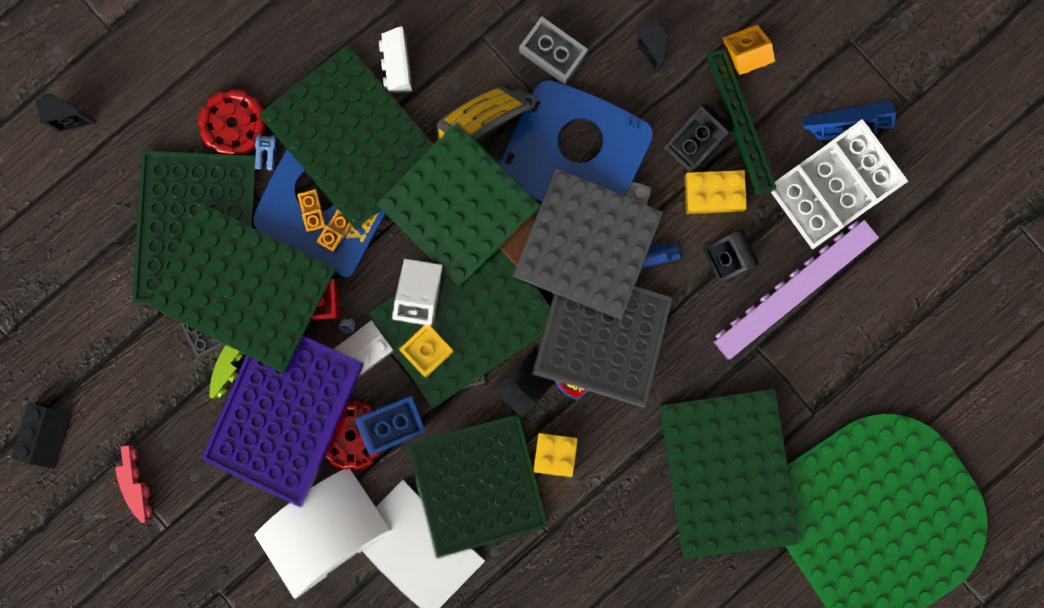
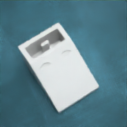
M404 259L395 299L393 319L430 326L435 322L443 265Z

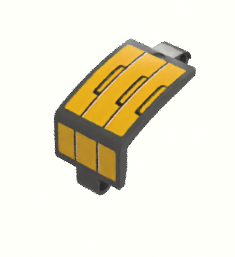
M503 86L490 89L471 98L444 116L437 124L438 140L457 121L477 140L499 124L523 111L531 110L535 106V102H537L536 98L523 89L510 91Z

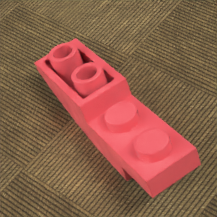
M134 445L122 446L123 466L115 467L121 492L137 519L141 523L150 521L152 509L148 505L147 499L150 496L149 487L146 486V482L138 483L140 472L136 468L135 461L138 459L137 450L134 449Z

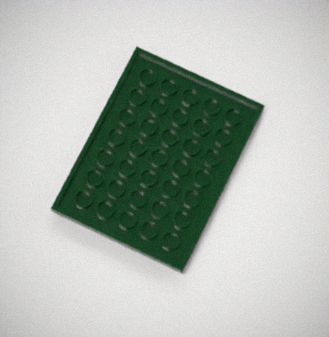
M348 44L258 114L355 231L382 210L377 203L434 145Z
M142 151L132 303H151L201 203L253 228L256 156Z
M201 203L149 306L285 374L337 269Z
M500 248L460 286L442 270L435 322L431 327L454 352L427 378L399 350L425 324L393 319L396 295L369 312L432 409L544 334L550 306L535 285L513 277L516 266Z
M775 389L660 405L683 559L799 544Z

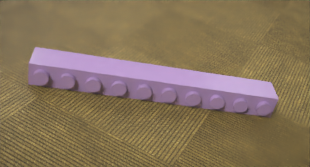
M865 220L860 223L855 221L848 227L849 232L845 235L843 233L839 234L833 239L835 241L830 247L826 245L819 251L820 255L817 258L811 257L804 263L806 267L801 271L796 269L791 273L789 281L786 283L784 281L780 282L774 287L776 291L773 294L767 293L764 295L757 307L752 305L745 311L746 316L742 319L736 318L730 323L732 326L727 331L723 329L715 335L717 339L714 343L728 360L733 358L875 242L879 237Z

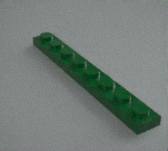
M726 49L708 53L706 58L756 194L758 196L773 192L777 187Z

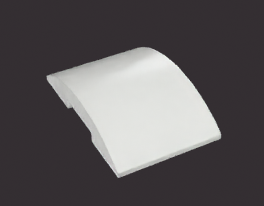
M862 119L775 181L777 189L771 193L810 247L814 249L907 183L908 180Z
M347 468V470L343 469L312 487L303 507L289 503L269 519L254 535L292 596L296 599L327 577L329 572L357 552L360 553L391 531V529L351 469Z
M404 480L376 507L391 531L363 550L365 555L379 570L420 608H440L485 562L474 549L438 559L435 557L420 495Z

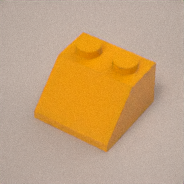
M758 25L723 37V42L732 65L739 75L775 62L772 42Z

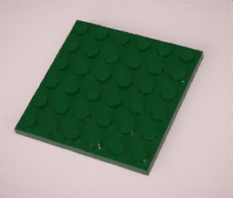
M458 121L377 203L436 264L443 265L442 270L458 286L475 272L541 206Z
M519 414L407 444L437 559L548 527Z

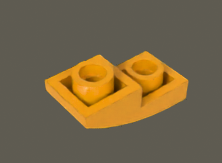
M317 189L298 193L297 196L306 231L310 232L325 228Z
M338 209L329 225L325 226L317 240V243L332 252L335 251L351 227L350 223Z

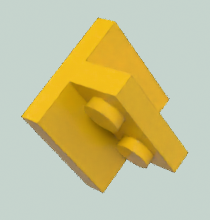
M424 325L399 349L425 378L454 352L430 325Z

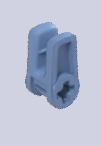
M257 134L255 169H263V161H265L264 152L267 151V169L274 171L278 138L275 135L261 136V134Z

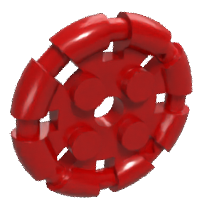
M229 89V91L225 92L221 90L210 96L206 100L208 102L205 107L201 108L198 117V126L201 128L200 135L204 143L210 149H215L216 153L224 155L242 153L244 155L256 148L257 134L264 136L267 125L258 115L264 108L256 97L248 95L249 92L240 89ZM232 98V103H226L225 99ZM244 101L248 103L246 109L242 106ZM214 106L218 108L215 115L211 113ZM251 116H256L257 121L252 122ZM231 118H236L238 121L237 126L234 128L228 126V121ZM212 124L214 130H209L208 125ZM252 131L254 132V135L250 139L247 136ZM219 137L224 140L221 144L217 142ZM240 141V146L234 147L233 142Z
M360 401L347 403L325 454L330 460L329 463L344 470H347V468L358 470L373 463L372 460L381 454L382 451L373 455H365L362 452L366 447L354 420L358 416L373 411L371 406ZM348 410H354V416H348ZM348 430L355 431V440H347L346 432ZM334 447L339 451L337 455L331 451ZM347 454H354V460H348Z

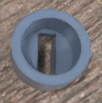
M343 318L340 322L339 330L344 333L354 332L355 321L352 318Z

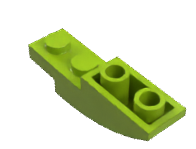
M225 345L212 374L210 398H221L226 393L227 389L225 387L229 382L233 383L236 380L237 372L240 369L234 363H239L245 354Z

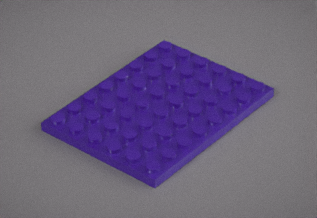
M306 336L303 337L285 374L246 355L202 456V460L298 507H303L365 363Z

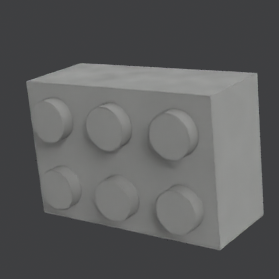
M542 16L519 46L521 54L565 85L588 54L586 47Z

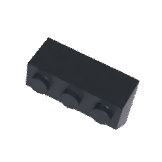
M44 94L41 98L35 99L40 122L57 132L96 124L94 119L53 94Z
M36 402L28 403L11 459L31 465L56 468L72 413Z

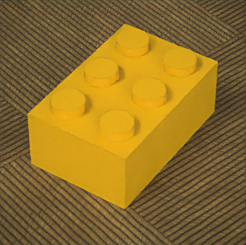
M745 170L686 173L684 176L686 214L743 212L746 209Z

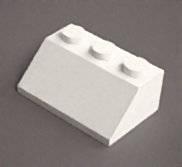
M398 27L383 33L382 40H379L380 52L384 51V59H381L382 70H386V77L383 78L384 87L388 89L390 94L412 91L406 35L403 27Z
M372 320L334 348L336 351L365 363L359 377L394 352Z

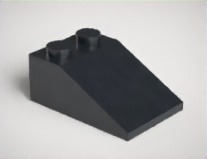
M706 103L700 106L664 148L690 173H693L729 136L733 129Z
M535 350L494 390L521 417L555 383V380L533 374L538 356Z

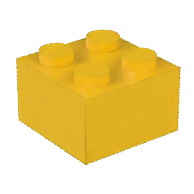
M538 433L534 472L572 477L577 438Z

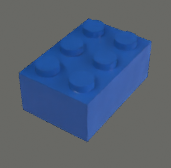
M406 396L354 418L366 450L370 455L425 433L412 396Z

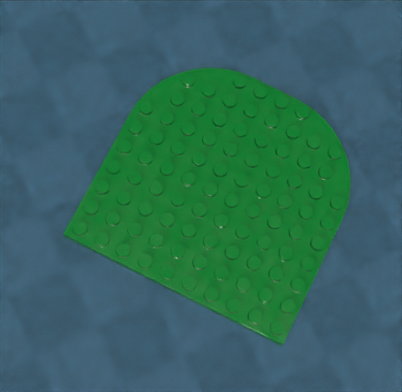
M878 414L859 418L843 426L787 464L799 544L785 547L826 608H927L959 586L971 574L981 558L988 530L986 507L982 495L974 480L946 440L931 427L918 420L895 414Z

